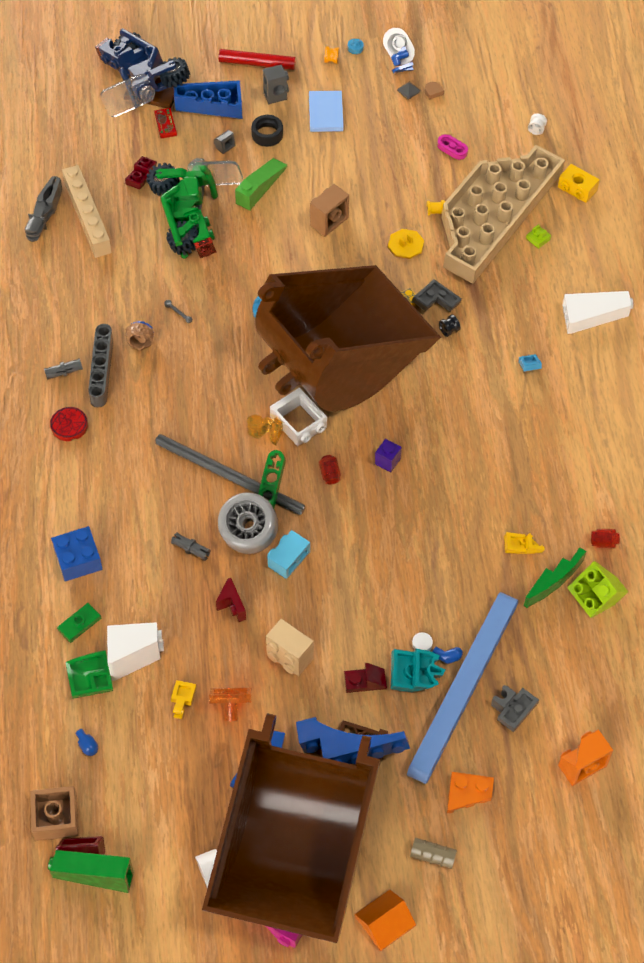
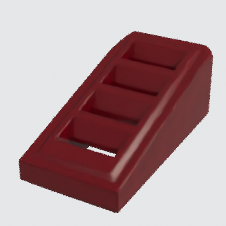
M104 837L65 838L60 841L56 850L104 855Z

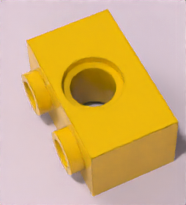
M570 164L560 175L558 188L587 203L598 191L600 179Z

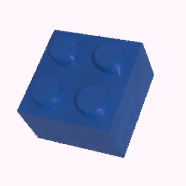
M89 526L51 538L65 582L103 570Z

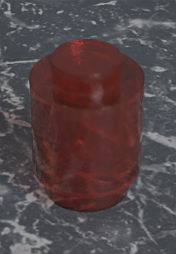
M332 455L323 456L319 461L322 479L328 485L338 483L341 472L337 458Z
M596 529V531H591V546H596V548H616V544L620 543V534L616 533V529Z

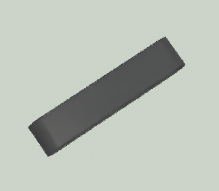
M100 324L95 329L88 392L92 406L97 408L103 407L106 404L113 350L112 329L108 324Z

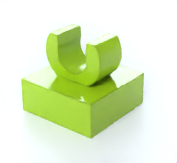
M538 224L526 235V239L539 249L551 240V235Z

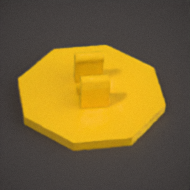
M400 229L390 235L388 248L395 257L411 259L422 253L424 239L417 231Z

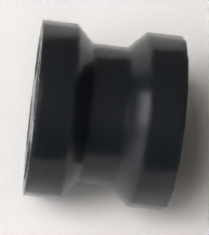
M454 315L448 316L446 320L442 319L439 321V328L446 337L450 336L452 332H458L461 329L460 323Z

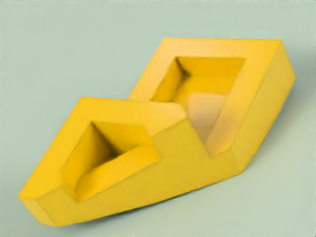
M506 532L504 535L505 553H543L545 548L543 545L539 546L532 539L533 535L531 533L526 536L525 534Z

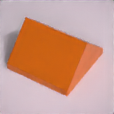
M388 890L354 914L380 951L416 926L405 901L391 890Z

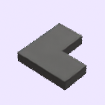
M433 279L413 297L412 302L424 311H427L437 302L451 312L461 303L462 298Z

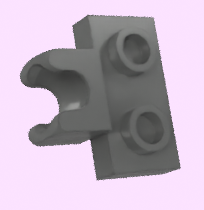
M503 685L501 696L504 699L494 696L491 701V705L500 712L497 720L512 732L520 726L539 703V699L524 688L516 695V692L506 685Z

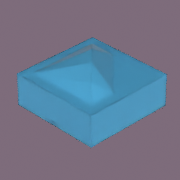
M536 354L519 357V364L523 371L542 369V363Z

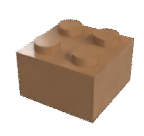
M335 184L326 188L321 195L314 198L310 203V226L324 237L349 218V194Z
M74 786L30 791L31 825L35 841L79 836L77 795Z

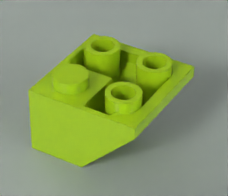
M596 561L592 562L567 587L590 618L614 606L628 593V590L620 580Z

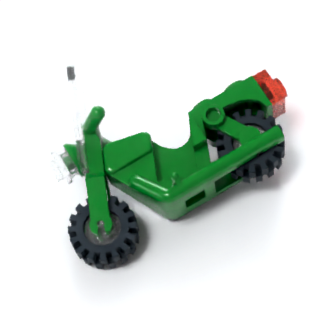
M195 158L188 164V171L183 168H175L170 163L168 165L167 163H163V165L158 163V167L154 165L153 170H149L150 174L147 173L146 179L151 191L161 196V203L170 227L168 229L169 232L166 234V239L171 250L174 253L177 252L183 259L188 257L187 252L189 254L192 253V249L194 251L197 250L200 258L216 253L213 243L215 236L212 229H208L211 226L207 216H203L201 209H198V207L193 208V206L203 203L201 186L209 185L211 197L216 199L218 197L216 185L241 184L243 175L238 163L235 161L206 162L203 158Z

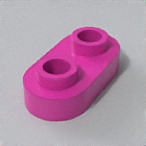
M447 134L441 135L438 138L437 146L441 151L458 160L467 157L468 147L466 144Z

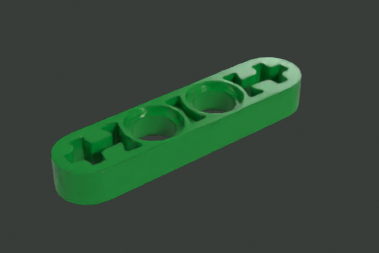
M273 450L268 454L258 495L262 497L265 492H272L273 496L269 502L273 508H275L286 463L284 454L279 450ZM277 455L281 459V461H277L276 468L279 469V471L274 469L275 462L272 460L273 458H276ZM271 473L277 474V479L273 483L267 481V477Z

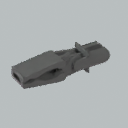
M52 176L38 195L33 215L28 214L29 221L25 227V233L31 242L39 239L43 229L47 230L46 222L57 209L62 193L61 179L57 176Z

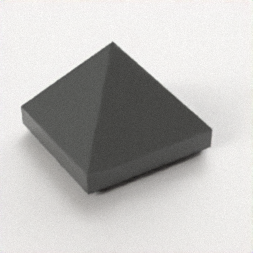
M410 81L397 89L408 100L421 91Z

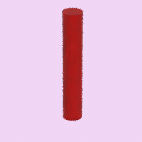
M228 49L219 50V62L261 67L282 65L283 69L295 70L296 57Z

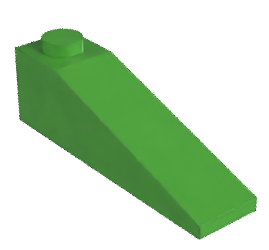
M272 158L246 177L235 189L236 204L250 211L285 171L287 164Z

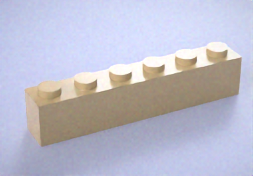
M79 165L62 169L64 184L94 257L97 258L112 253L110 239Z

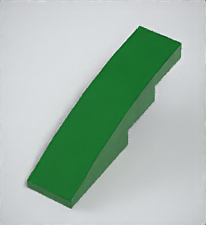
M579 548L570 561L562 558L553 572L546 568L527 594L524 607L528 608L543 600L563 585L583 563L587 551Z

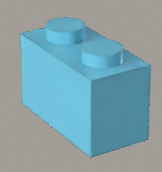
M291 530L280 539L279 545L275 549L272 548L267 555L268 567L287 579L310 553V542Z

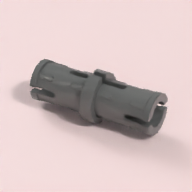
M80 358L66 363L60 362L59 365L44 368L47 380L83 370Z
M178 532L171 539V544L184 549L187 554H194L204 561L208 559L206 556L209 557L211 553L210 549L198 544L196 540H190Z

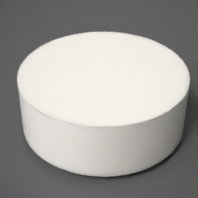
M421 632L413 637L412 647L414 650L430 651L432 648L433 640L429 634Z

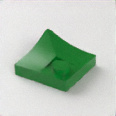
M106 650L80 656L65 662L72 699L113 691Z

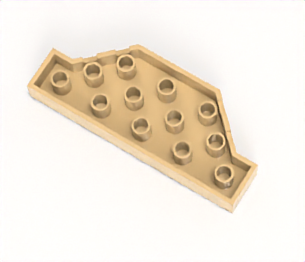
M535 145L528 155L520 156L517 159L507 157L499 158L493 162H487V160L479 161L443 204L441 218L450 249L445 254L443 268L473 284L560 177L565 160Z

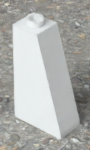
M629 291L564 294L562 306L567 334L628 317L630 309H633V298H630Z

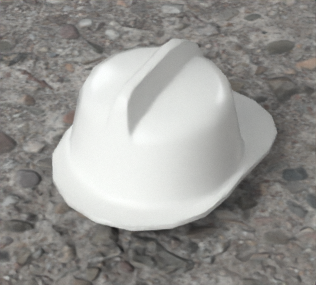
M400 28L389 29L383 38V44L391 57L405 46L409 57L401 59L400 62L401 65L410 63L414 58L415 49L408 35Z

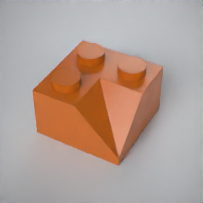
M599 729L593 733L589 731L581 737L577 749L573 751L571 749L567 750L560 756L558 766L571 785L574 786L607 767L613 749Z

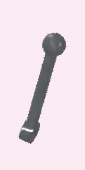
M166 300L164 302L165 307H170L171 309H173L180 316H182L187 323L192 322V317L186 316L179 309L173 306L171 300Z

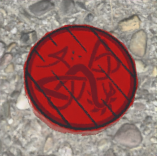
M64 407L59 409L52 415L50 420L52 433L63 441L79 439L87 431V416L79 408Z

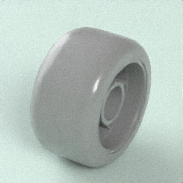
M248 492L240 493L228 499L222 506L218 515V529L221 537L230 548L239 553L254 554L263 551L274 541L278 532V518L270 502L261 495ZM247 522H254L250 528H245Z

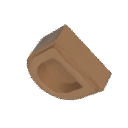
M429 82L425 85V94L430 100L444 95V89L437 82Z

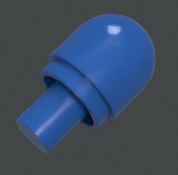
M79 729L75 733L79 738L78 746L86 756L95 755L98 752L97 742L90 734L86 735L83 729Z

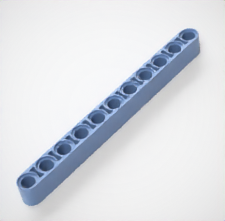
M499 592L407 771V776L424 784H427L519 600Z

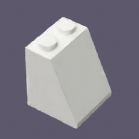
M157 623L107 626L108 667L111 680H118L160 659V652L164 651L162 630H158Z

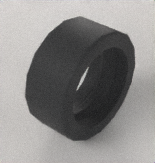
M268 114L257 117L251 126L252 138L261 146L269 147L278 144L283 138L282 121L278 117ZM262 127H273L277 130L273 134L268 135L258 132Z

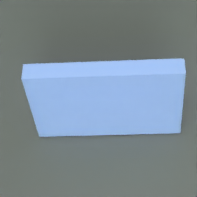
M309 91L310 132L343 131L342 91Z

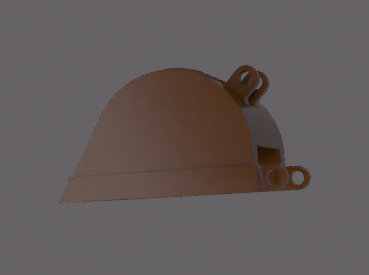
M376 265L269 274L265 284L258 290L261 302L257 309L255 326L258 334L273 350L272 353L259 363V370L264 375H267L281 365L286 366L290 372L276 383L275 389L278 393L285 395L298 385L303 386L318 406L326 411L345 410L369 399L384 388L420 353L429 350L441 338Z
M267 713L262 732L248 729L202 910L337 943L341 934L361 850L380 759L368 756L372 737L364 735L361 738L356 765L272 746L271 740L276 724V715Z

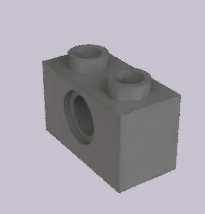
M282 65L262 69L263 94L268 105L287 100V93L289 92L287 84L289 80L288 72L284 71Z

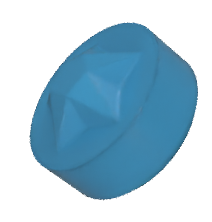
M351 39L348 41L347 49L350 53L360 54L363 51L364 43L362 40Z

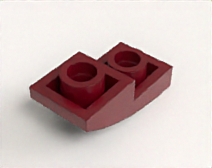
M142 156L134 164V170L125 178V184L140 190L147 182V173L150 174L149 170H153V166L157 165V161Z

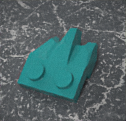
M393 649L391 652V689L416 692L439 685L435 678L442 677L446 670L434 664L439 660L440 655L421 649H415L414 652Z

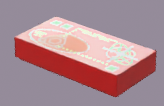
M171 108L154 110L160 138L177 136Z

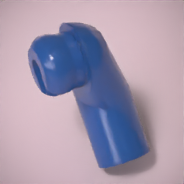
M436 646L432 651L440 655L439 660L446 664L460 660L463 655V651L459 647L443 651Z

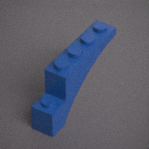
M316 717L296 722L299 744L304 753H314L322 749L323 758L356 764L362 735L333 729L318 722ZM405 731L384 735H364L372 737L369 757L378 759L384 755L401 753L404 750L410 749Z

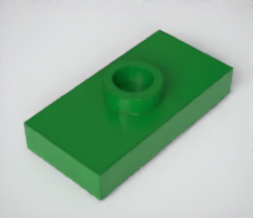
M87 603L61 623L57 629L72 643L102 618Z

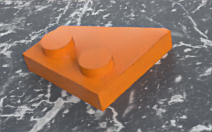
M452 772L447 813H453L454 810L463 807H472L476 803L491 801L494 777Z

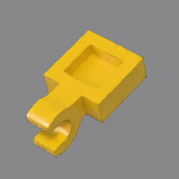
M176 680L171 696V702L176 703L173 713H175L174 718L182 719L185 705H192L197 688L196 684Z

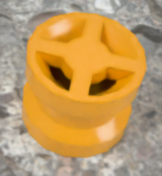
M326 46L324 63L333 62L338 64L339 47L332 49Z

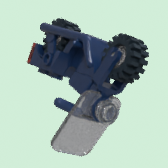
M122 28L119 39H116L114 43L111 38H105L95 46L100 60L118 70L123 79L122 82L102 90L100 94L104 106L111 117L119 116L151 102L154 99L155 91L159 92L168 87L172 88L173 85L177 87L178 84L181 86L183 85L182 82L186 83L187 79L190 78V71L184 59L173 57V60L169 58L167 62H163L158 48L143 40L140 34H136V32L132 34ZM160 76L161 82L155 84L156 79Z

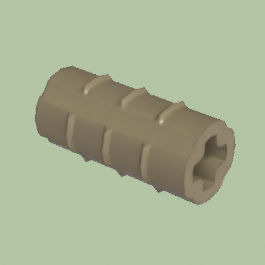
M415 838L410 857L452 869L457 850Z

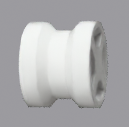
M533 114L528 124V131L534 135H541L547 123L546 117L542 114Z

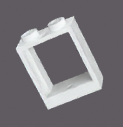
M300 388L270 406L271 419L297 446L307 443L311 437L317 433H322L327 427V416ZM301 405L315 422L302 431L297 432L283 416Z

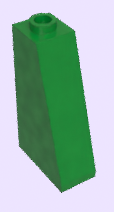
M56 850L54 857H51L48 863V870H50L52 878L129 893L134 875L131 859L121 856Z

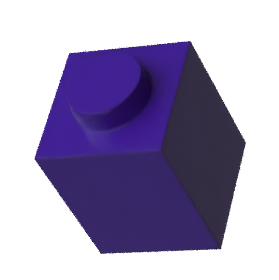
M385 439L375 452V465L391 473L401 459L402 447Z

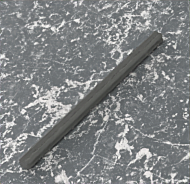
M162 434L156 437L157 445L258 494L260 482ZM267 491L263 494L264 498L272 499V492ZM278 492L276 504L299 515L304 512V504Z

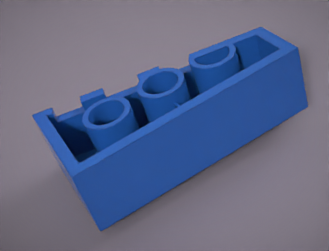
M240 80L186 83L181 86L178 84L177 87H174L175 111L243 119Z

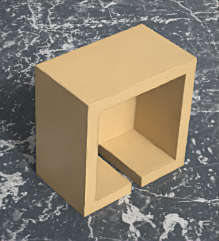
M280 619L266 635L268 658L273 662H279L290 674L294 673L299 677L314 659V641L283 619Z

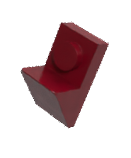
M228 578L216 600V610L219 611L229 607L232 616H236L238 622L246 620V610L232 578Z
M365 663L364 669L344 671L346 693L387 689L385 669Z

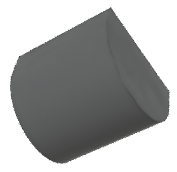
M230 130L225 131L214 139L215 147L222 154L236 146L234 133Z

